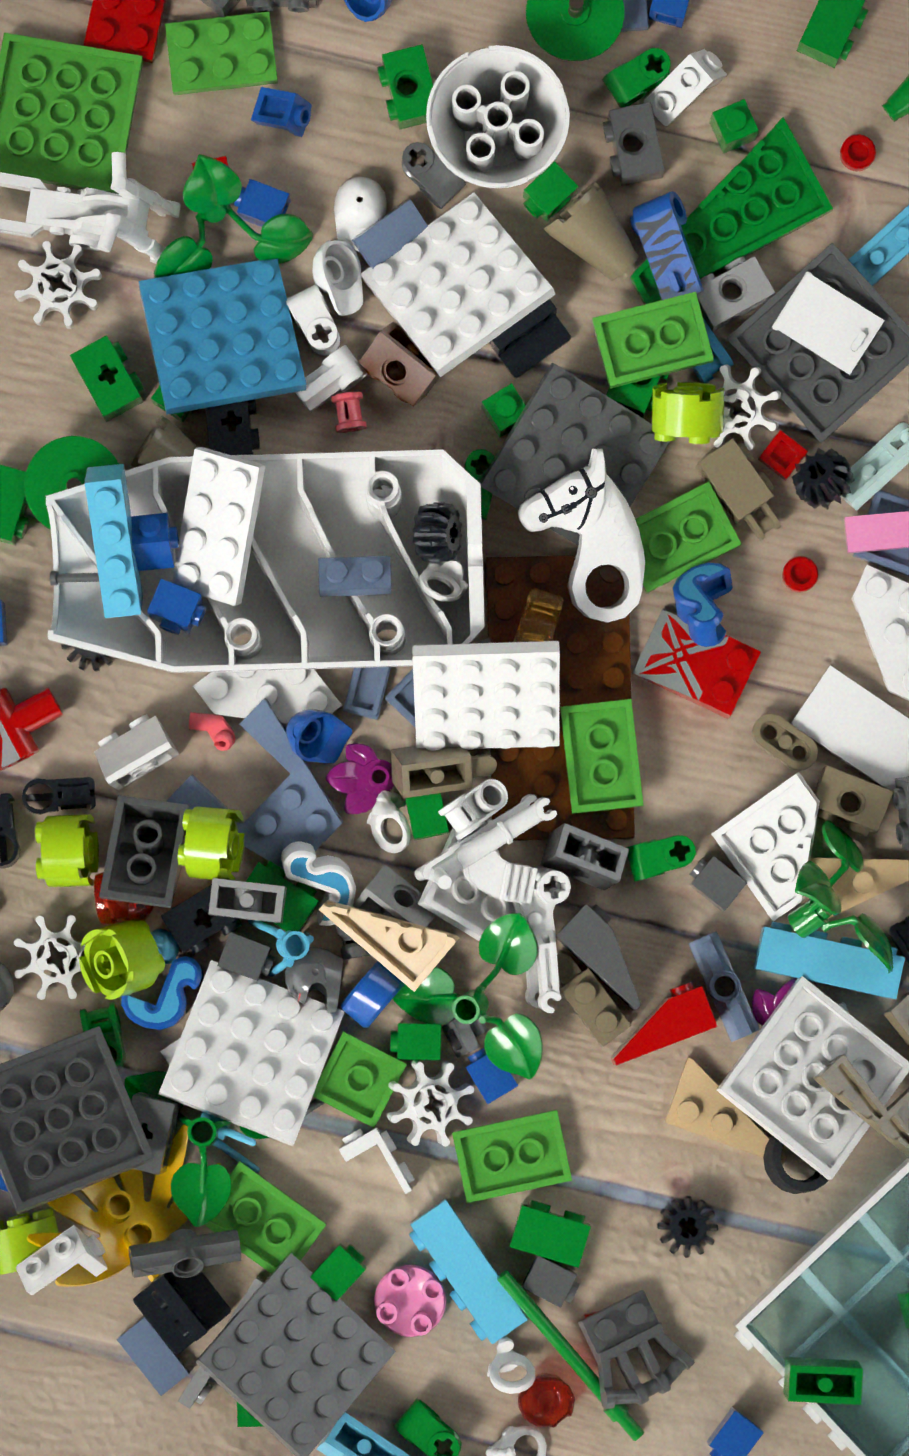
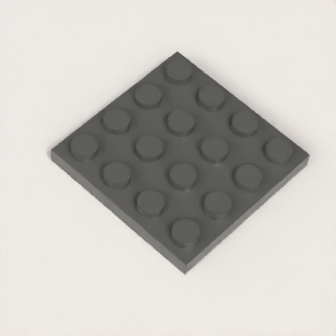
M833 243L825 248L727 337V340L752 368L759 367L761 369L759 374L773 391H780V399L820 443H823L909 365V326ZM807 271L885 320L850 375L779 330L772 328V325Z
M551 363L479 483L482 488L519 510L520 504L526 499L545 489L563 476L588 466L592 449L602 448L605 457L606 473L622 493L630 507L670 441L655 440V433L652 431L651 423L555 363ZM550 527L554 532L577 546L579 545L580 535L578 532L568 531L559 527Z
M100 1026L0 1064V1173L17 1214L154 1160L150 1146Z
M290 1253L195 1362L295 1456H309L396 1351L340 1298L336 1302L310 1278L313 1273Z

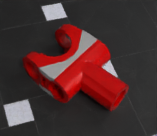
M49 687L16 705L7 688L0 689V771L10 768L39 752L31 732L63 716L62 710Z

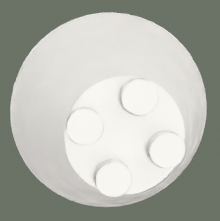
M499 45L488 46V48L471 53L467 52L452 61L435 81L428 99L426 113L429 138L440 160L449 170L463 180L488 188L518 186L536 178L548 169L556 160L565 144L570 119L567 98L563 86L554 71L541 59L525 50Z

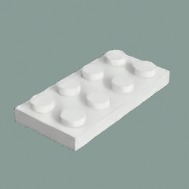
M204 447L194 449L172 583L197 592L204 597L233 606L242 603L266 465Z

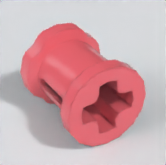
M346 392L331 396L332 403L336 404L338 425L335 426L337 433L355 432L367 428L366 421L362 420L360 400L363 399L362 392Z

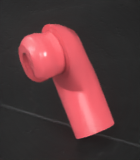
M190 712L189 730L207 731L214 742V746L220 751H227L233 746L236 740L235 733L223 716Z

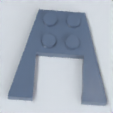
M264 698L240 725L290 775L244 823L237 822L238 833H244V847L283 868L281 854L285 847L290 843L302 841L311 844L316 851L343 823V820L320 783L317 782L310 771L307 762L298 757L291 749L287 739L286 728L279 721L269 701ZM193 774L167 800V802L189 805V808L192 810L196 806L228 809Z

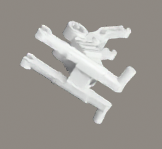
M112 152V184L110 188L119 194L89 187L77 190V194L70 193L71 189L65 187H57L56 191L47 190L40 179L0 172L1 187L30 191L26 223L0 218V233L33 238L41 231L48 230L51 234L70 235L69 245L72 247L80 245L84 250H101L105 252L111 251L117 236L132 245L137 251L150 256V262L157 264L160 255L166 247L159 244L157 240L148 237L149 231L146 230L149 209L156 212L159 216L166 217V215H171L172 217L179 218L180 203L165 200L159 193L148 189L132 178L127 179L126 153Z
M528 794L521 799L518 805L493 820L488 819L484 826L446 848L441 855L415 870V877L419 881L431 880L436 882L440 888L448 889L452 885L450 875L463 870L466 880L475 888L496 899L513 902L515 912L521 913L526 917L538 945L537 959L534 965L526 971L527 990L525 992V999L531 1006L540 1008L547 1013H554V1008L549 1006L547 1001L549 998L560 1001L561 995L559 990L553 910L556 904L563 902L568 897L571 889L570 881L564 873L543 866L530 867L528 865L508 862L502 859L496 849L506 843L508 845L513 843L514 838L541 821H549L556 817L557 812L555 810L543 812V807L550 803L548 798L542 797L537 799L535 795ZM551 881V886L544 888V884H548ZM539 992V997L537 1001L535 1000V994Z

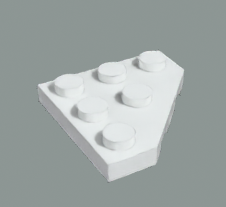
M866 565L851 599L865 629L864 632L883 675L887 691L909 701V583Z
M315 669L211 672L193 686L215 715L246 718L264 698L269 701L279 721L284 724H288L292 716L303 710L317 709L333 714L342 707V704Z
M799 772L711 834L743 880L747 882L748 887L772 921H775L805 899V896L795 893V887L802 865L811 860L820 801Z
M454 828L441 854L444 853L446 848L458 842L455 837L457 832ZM463 870L450 875L452 885L448 889H442L436 882L428 880L418 902V905L478 941H480L484 930L493 921L506 914L516 913L513 902L496 899L472 886L466 880Z

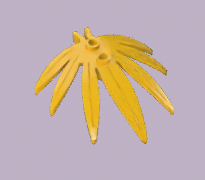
M182 1125L174 1136L167 1171L160 1175H155L149 1202L144 1200L142 1171L136 1169L118 1174L124 1191L119 1189L113 1177L80 1189L97 1212H94L73 1193L47 1202L50 1207L67 1219L99 1234L97 1239L104 1247L105 1253L102 1257L108 1268L96 1277L83 1266L77 1264L55 1280L57 1286H85L116 1275L130 1265L129 1246L164 1241L188 1220L174 1201L169 1208L166 1207L172 1196L171 1180L173 1175L184 1163L188 1141V1126ZM61 1233L29 1234L27 1240L33 1245L42 1248ZM159 1274L149 1275L147 1277L151 1282H153L155 1279L158 1278Z

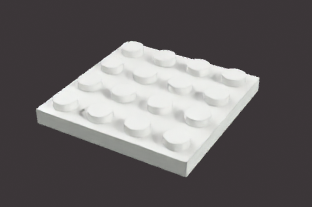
M472 193L430 223L411 243L404 245L400 251L385 262L376 265L374 269L369 267L360 274L366 285L440 377L555 295L553 287L475 193Z
M559 641L412 645L416 749L426 748L430 751H437L445 747H462L463 749L473 750L482 748L508 749L515 747L543 748L559 746Z
M211 960L158 1095L293 1146L344 1011L337 1009L336 1013H327L326 1004L309 997L306 998V1002L303 1004L296 1000L288 989L262 979L256 981L217 966L218 962Z
M801 976L789 989L716 1091L829 1180L833 1179L870 1125L817 1083L814 1078L836 1057L844 1054L883 1106H885L908 1074L909 1061Z

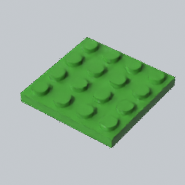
M4 33L0 52V172L37 178L42 183L77 189L89 187L119 194L110 188L112 184V152L127 154L143 56Z

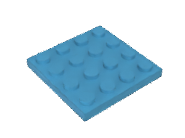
M278 258L139 281L140 296L166 415L306 390L307 384L289 307L286 303L287 298Z

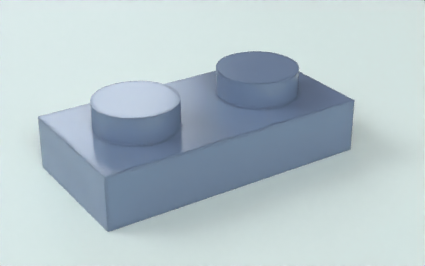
M390 556L318 558L320 597L392 594Z

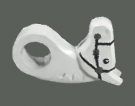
M592 449L588 466L563 476L545 489L526 499L520 504L518 516L522 525L530 532L543 531L550 527H559L579 533L577 554L567 585L572 604L585 617L611 622L625 618L639 604L643 589L645 556L635 517L626 499L606 473L603 449ZM609 564L620 571L624 579V591L622 597L615 604L609 607H596L586 594L585 583L593 569L600 565Z

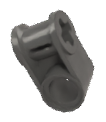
M420 142L411 143L403 151L401 165L404 173L437 208L442 209L466 185V182L449 170L438 155L426 144ZM413 155L418 158L423 155L424 167L419 164L412 167L411 156Z

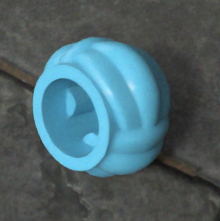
M156 929L150 932L157 944L159 953L164 958L165 964H172V961L178 956L179 946L171 932L165 929Z

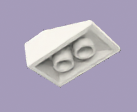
M147 714L143 715L129 724L130 731L121 736H118L115 732L98 742L100 748L94 751V754L107 783L116 790L124 788L179 755L156 716L149 718Z

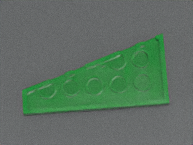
M782 117L774 128L755 145L752 151L730 171L687 217L686 223L681 225L699 278L702 279L709 274H714L724 269L726 265L742 256L745 258L832 212L833 207L786 120ZM646 259L630 276V280L644 305L662 300L648 259Z

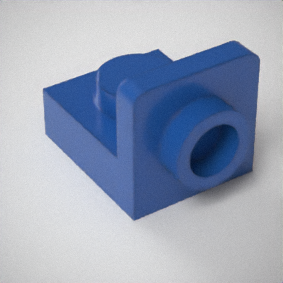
M261 87L251 121L257 125L284 129L295 136L302 137L311 119L312 104L297 93Z

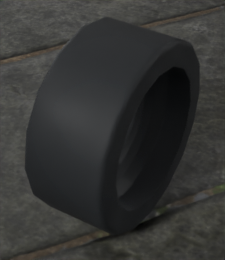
M774 1136L770 1138L764 1151V1167L771 1182L779 1189L792 1194L807 1193L817 1190L828 1182V1179L818 1171L806 1180L791 1178L784 1170L781 1162V1151L784 1144Z

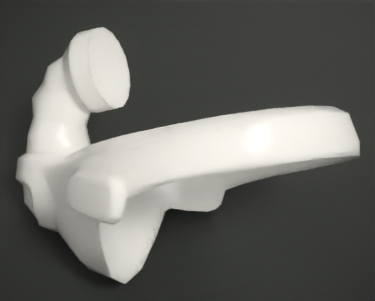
M451 560L442 565L429 563L427 569L423 570L419 577V585L422 590L430 597L443 602L458 600L468 587L467 583L463 581V567L459 561ZM439 580L444 583L439 585L435 592L429 587L427 581Z
M383 790L376 798V803L369 814L367 824L371 825L375 841L382 849L389 853H398L409 845L411 839L408 821L398 809L405 806L406 802L396 792ZM386 818H393L400 824L403 831L400 843L392 842L385 835L383 824Z
M504 1336L498 1341L496 1347L497 1354L488 1366L487 1377H490L493 1386L501 1392L513 1394L526 1391L535 1381V1368L532 1362L525 1356L512 1350L514 1348L513 1340ZM519 1365L527 1371L524 1378L513 1382L506 1381L499 1376V1372L512 1371Z
M508 1426L502 1432L501 1439L487 1448L486 1456H516L514 1444L518 1438L524 1435H531L536 1439L538 1443V1453L536 1456H546L547 1445L541 1432L532 1426Z

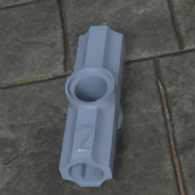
M717 931L688 943L707 986L708 994L716 1006L730 1041H736L760 1030L742 990L740 979L734 972ZM721 976H726L733 982V991L727 997L718 995L714 988L715 981Z

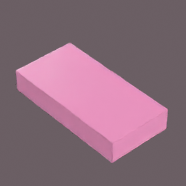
M909 511L844 518L847 554L909 548Z

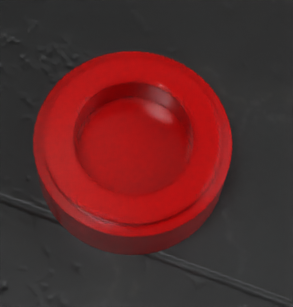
M861 134L848 137L840 149L842 164L847 169L856 172L870 167L876 156V148L873 141Z
M794 557L783 568V582L791 591L798 593L806 592L816 584L818 568L808 557Z

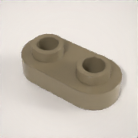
M766 714L760 717L753 725L752 737L754 742L787 767L801 771L815 763L818 756V748L814 740L782 717L775 714ZM767 726L773 727L776 730L775 738L767 739L763 734L764 728ZM800 746L805 750V757L799 760L793 756L794 747Z

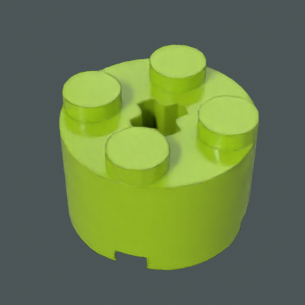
M677 382V387L672 390H667V383L658 384L653 387L652 431L655 433V440L668 442L675 441L676 437H689V443L708 444L710 443V438L720 437V434L723 433L724 388L721 387L716 390V385L698 382Z
M196 806L193 810L186 809L184 811L183 829L186 830L185 844L179 845L177 860L179 865L185 866L188 877L210 880L213 878L236 879L231 873L239 872L244 851V833H238L237 822L244 823L240 810Z
M91 814L46 816L44 822L36 823L35 837L37 843H41V858L36 859V875L38 879H45L48 887L93 886L96 880L91 879L90 876L91 873L98 872L99 842L97 832H90L89 823H95Z
M125 920L88 932L82 939L81 946L85 945L84 956L79 957V964L83 978L94 993L101 992L107 996L105 999L113 1000L147 989L154 984L158 974L164 971V958L159 953L157 944L150 933L149 925L143 920Z
M52 1207L32 1212L33 1218H30L29 1212L10 1216L6 1221L7 1225H4V1221L0 1220V1275L17 1272L16 1266L40 1249V1247L28 1242L27 1236L29 1234L59 1233Z

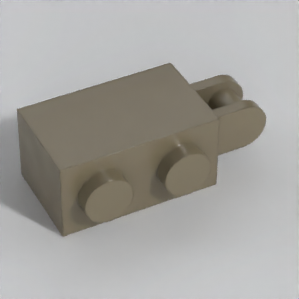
M732 438L699 461L696 469L706 483L710 482L718 500L737 525L742 520H745L756 537L761 541L765 538L764 534L772 528L777 530L781 527L779 520L767 504L774 497L770 492L774 487L763 471L758 474L750 462L754 459L747 447L742 442L737 445ZM761 509L765 517L756 522L751 514Z
M416 746L391 749L392 782L403 798L472 789V778L489 776L497 768L496 760L486 748L467 750L462 747H445L437 751H430L426 748L416 749Z
M562 953L557 955L558 975L564 984L559 989L561 994L598 1044L604 1047L631 1027V1024L589 968L582 972L568 954Z

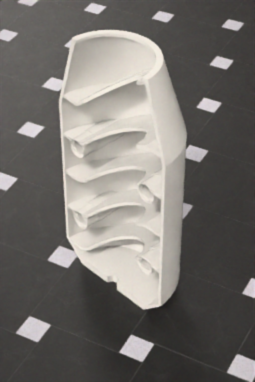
M443 449L232 455L266 465L242 603L233 606L202 596V605L206 607V611L199 627L193 625L190 634L180 631L179 635H175L159 627L161 622L151 619L147 613L160 579L172 582L174 568L140 571L143 592L141 615L105 618L99 582L58 583V585H54L53 617L51 629L48 630V640L172 673L413 666L412 645L470 644L485 628L481 485ZM193 456L167 457L126 470L125 475L131 516L168 513L170 527L177 526L178 537L180 538ZM85 484L46 496L52 536L53 571H57L58 574L98 573ZM383 485L393 489L391 495L386 498H379L373 493L377 487ZM434 502L453 504L455 510H458L460 514L459 521L462 522L461 548L457 551V555L453 560L461 563L463 567V581L467 583L468 587L466 592H463L462 596L453 602L436 600L426 594L419 585V577L423 570L427 569L430 562L422 561L420 556L416 555V545L412 542L414 538L412 530L415 525L414 517L418 514L420 506L433 504ZM174 548V567L178 548ZM390 556L392 594L320 597L318 558ZM439 580L427 581L429 587L435 592L436 588L444 583ZM385 630H392L397 633L395 638L390 641H383L377 636L378 633ZM239 635H252L247 644L237 645L233 642Z

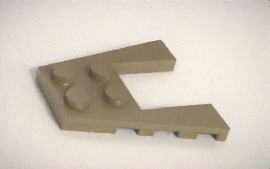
M908 992L888 1009L884 1016L909 1047ZM843 1054L836 1057L814 1078L815 1081L909 1157V1088L885 1108L846 1056Z

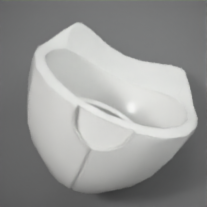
M366 177L351 178L339 187L335 197L334 215L338 241L347 242L356 252H359V250L352 242V239L386 215V195L376 181ZM359 197L363 199V201L360 203L357 202V198Z
M338 240L325 242L317 250L313 259V279L321 291L329 293L333 307L338 315L348 316L358 311L363 305L360 261L357 252L347 242Z

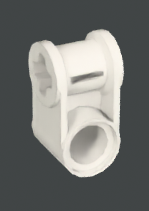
M315 284L287 298L286 303L298 327L302 329L311 349L322 356H328L336 351L340 346V335L318 286ZM324 330L328 334L329 341L323 343L319 339L318 332Z
M488 779L440 809L438 813L441 816H446L457 832L455 837L459 841L484 824L485 820L502 809L507 804L508 792L500 781ZM483 795L487 798L488 803L484 800Z

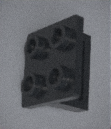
M550 299L489 342L492 349L514 378L520 377L571 340V335L556 316L557 308Z
M202 1271L189 1278L177 1277L173 1272L164 1273L133 1298L134 1304L175 1355L180 1354L193 1342L199 1340L213 1326L231 1313L230 1306Z

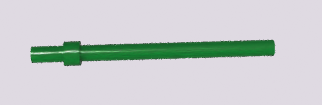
M508 1270L502 1272L497 1277V1281L601 1402L599 1377ZM626 1404L615 1405L613 1409H603L611 1421H617L633 1441L638 1440L644 1434V1430L628 1413L629 1407Z

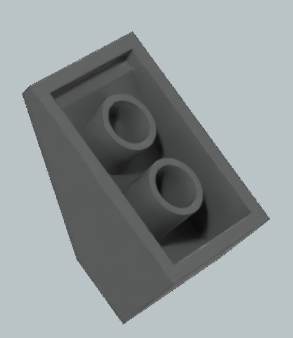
M118 795L99 895L101 899L166 908L172 907L182 865H179L177 860L178 848L180 844H185L186 830L183 829V815L186 809H190L189 805Z
M585 904L556 935V939L632 1010H637L641 1003L614 931L607 924L611 918L598 905L595 904L590 908Z

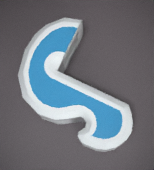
M302 841L290 843L284 848L281 854V861L286 877L325 891L319 909L327 900L353 906L356 886L350 868L338 857L329 855L316 858L314 847ZM318 909L316 916L319 925H333L334 923Z

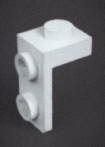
M705 49L689 54L644 100V103L651 102L653 114L664 126L670 125L705 89L719 84L727 76L722 69V62L715 54L710 51L707 52Z
M376 1127L364 1134L360 1128L342 1138L345 1145L339 1148V1151L346 1162L377 1144L405 1194L412 1191L409 1183L415 1179L405 1162L398 1165L392 1154V1151L396 1150L397 1147L387 1130L380 1133Z
M74 1225L16 1266L24 1288L30 1295H34L78 1263L96 1277L108 1268L102 1257L105 1250L101 1242L94 1235L87 1236Z

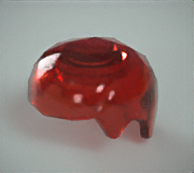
M547 1372L536 1374L533 1385L517 1395V1405L523 1418L535 1427H556L566 1417H571L574 1411V1394L569 1384L556 1374Z

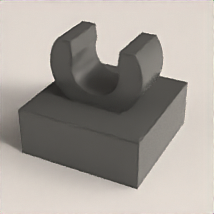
M455 1019L441 1026L457 1058L480 1048L476 1037L488 1031L485 1023L482 1024L479 1020L471 1024H463Z

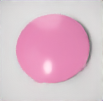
M418 1265L396 1267L385 1274L376 1288L374 1297L376 1315L378 1320L395 1334L406 1337L426 1335L440 1322L444 1314L446 1295L443 1285L434 1273Z

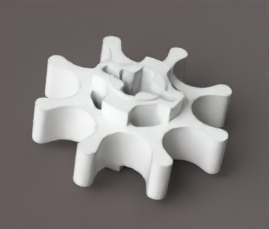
M45 241L42 246L47 258L43 265L33 267L24 260L19 261L18 266L20 270L30 273L33 276V283L26 290L15 291L14 295L19 302L28 298H35L40 301V309L33 317L37 325L41 326L43 324L44 318L49 312L59 311L64 315L66 328L72 329L74 323L70 318V311L74 305L83 303L92 310H97L98 304L96 300L86 297L83 294V289L87 282L100 280L102 274L97 268L86 273L76 269L77 260L83 254L80 245H74L72 254L68 258L60 260L53 256V247L50 242ZM74 276H76L77 279L76 285L73 284ZM47 279L51 280L52 282L55 281L58 283L61 281V279H63V282L65 286L69 289V291H67L66 289L57 288L54 292L53 287L51 286L49 281H47ZM41 285H42L43 288H44L43 294L40 293V286H41Z
M726 364L720 367V372L724 377V385L722 387L724 388L723 433L714 442V446L716 448L721 447L725 444L727 435L735 432L743 437L744 444L750 451L755 448V443L751 438V430L754 425H764L770 431L778 428V422L765 417L763 407L768 400L779 399L781 393L776 390L769 395H763L756 390L755 380L761 373L759 367L752 368L748 380L740 383L733 379L731 367ZM730 389H737V392L734 394L727 393ZM740 399L743 401L741 407L747 414L741 412L735 416L733 414L734 407L728 401L734 403ZM739 422H748L745 426H738Z
M39 915L35 918V921L41 928V936L36 942L26 943L20 938L14 939L16 947L26 948L31 954L29 965L22 969H16L14 975L16 978H21L30 972L38 974L41 977L42 985L36 996L40 1000L45 999L46 989L55 982L64 984L69 998L75 999L77 993L72 988L71 980L74 974L81 971L79 957L85 949V945L81 946L82 942L75 941L70 934L71 927L76 918L73 915H68L65 927L59 932H51L45 926L44 917ZM56 939H65L68 941V944L64 945L62 943H59L56 941ZM49 941L52 942L59 952L65 951L66 956L61 958L64 969L63 973L60 972L53 962L47 963L46 958L51 956L48 945ZM43 945L44 948L42 950V953L39 957H37V951L39 947ZM75 957V963L72 969H69L70 962ZM44 970L55 972L56 975L49 976L44 973Z
M413 1060L411 1065L416 1072V1079L412 1085L402 1087L395 1081L389 1083L391 1090L403 1094L404 1105L396 1112H389L387 1119L392 1123H397L403 1118H410L413 1122V1129L407 1137V1141L414 1146L419 1144L420 1137L424 1131L434 1129L437 1133V1142L446 1147L450 1144L445 1134L448 1122L458 1119L464 1124L470 1125L473 1121L468 1115L458 1112L457 1102L461 1096L472 1094L474 1087L464 1083L458 1088H451L448 1084V1077L453 1071L454 1065L448 1061L442 1062L441 1070L436 1076L427 1077L424 1073V1064L418 1060ZM435 1085H439V1086H441L442 1088H441V1089H436V1088H435ZM429 1095L437 1099L432 1103V1111L424 1107L429 1104ZM426 1117L427 1121H421L419 1118Z

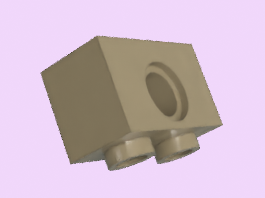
M825 766L814 791V794L820 801L817 818L824 821L828 820L834 823L836 818L849 823L848 830L863 836H867L869 831L876 833L879 831L893 791L830 766ZM844 793H851L857 797L859 804L855 812L849 813L842 809L840 799Z

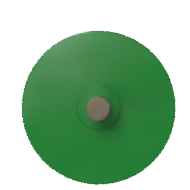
M527 0L526 21L533 39L545 52L561 60L585 61L601 55L613 45L623 27L625 15L623 0Z
M66 436L55 439L44 445L33 456L28 465L24 479V492L27 504L36 519L51 530L46 496L85 484L88 467L117 465L119 463L105 446L93 439L82 436Z

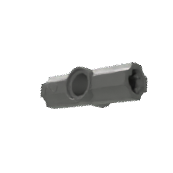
M181 1229L171 1233L164 1241L129 1246L132 1276L137 1278L173 1272L177 1277L189 1278L199 1274L206 1266L241 1261L238 1231L233 1229L197 1235L193 1230Z

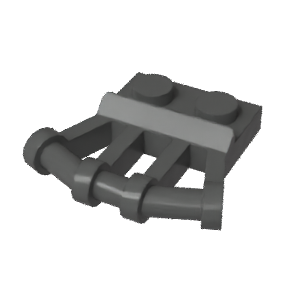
M644 1290L638 1291L578 1322L598 1364L600 1396L603 1409H613L618 1404L638 1403L641 1406L649 1401L650 1396L658 1392L664 1394L670 1391L671 1384L684 1369L689 1370L695 1363L688 1353L680 1349L663 1332L662 1324L658 1322ZM650 1339H653L674 1359L664 1372H662L648 1343ZM637 1347L651 1377V1380L643 1384L639 1381L626 1353ZM611 1359H616L629 1389H613Z

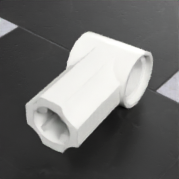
M344 345L325 358L321 363V367L305 377L306 390L295 393L311 413L328 401L331 396L336 395L340 391L346 392L366 377L367 372L358 363L359 361L347 345Z

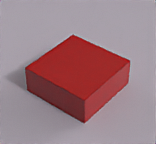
M780 430L759 456L758 460L786 481L796 468L795 464H799L808 451Z

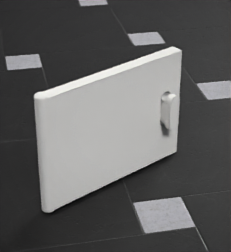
M807 271L772 325V328L779 330L850 375L885 320Z

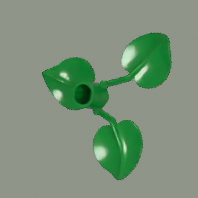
M199 154L194 169L183 189L185 205L190 210L198 213L195 216L198 222V240L195 242L189 236H182L172 241L158 259L154 270V278L210 269L213 256L209 249L202 247L206 241L205 221L217 223L226 214L252 239L258 241L254 248V254L260 261L278 258V263L282 264L296 258L308 247L312 241L313 233L300 217L292 214H278L270 218L262 226L261 234L256 233L230 206L231 203L239 198L242 190V184L238 175L221 161Z
M827 820L822 824L823 837L831 851L841 859V867L828 879L824 871L814 862L807 861L802 865L797 877L795 893L805 896L809 900L788 915L789 923L802 938H806L820 927L826 932L833 927L845 924L854 925L859 939L886 966L889 974L893 971L891 945L882 928L871 917L862 913L858 917L853 915L833 921L828 919L832 915L836 916L841 913L842 909L840 899L832 886L847 871L849 866L858 873L863 869L864 862L861 851L854 840L841 828Z
M511 913L493 921L481 935L479 955L485 962L496 965L476 989L469 990L461 996L454 993L455 982L452 976L442 968L435 967L415 992L405 984L393 1000L407 1014L427 1024L444 1025L455 1018L463 1024H471L476 1020H479L482 1024L486 1022L496 1024L497 1026L490 1029L485 1037L484 1049L487 1057L499 1069L530 1080L536 1075L543 1055V1042L537 1025L529 1017L520 1013L511 1015L505 1022L499 1017L486 1014L489 1008V1001L484 994V990L499 974L501 968L511 975L522 974L534 965L538 955L537 940L526 917L521 913Z
M154 1071L127 1076L124 1086L129 1098L132 1099L133 1094L138 1092L161 1096L158 1094L167 1072ZM179 1113L178 1120L188 1126L187 1134L189 1140L194 1145L199 1146L201 1165L187 1163L181 1166L174 1173L171 1180V1194L177 1207L186 1215L192 1225L200 1227L210 1222L221 1212L231 1193L232 1183L227 1169L219 1164L207 1166L206 1149L216 1142L218 1129L234 1123L226 1120L214 1123L205 1117H199L191 1121ZM239 1126L241 1131L250 1138L259 1140L269 1138Z

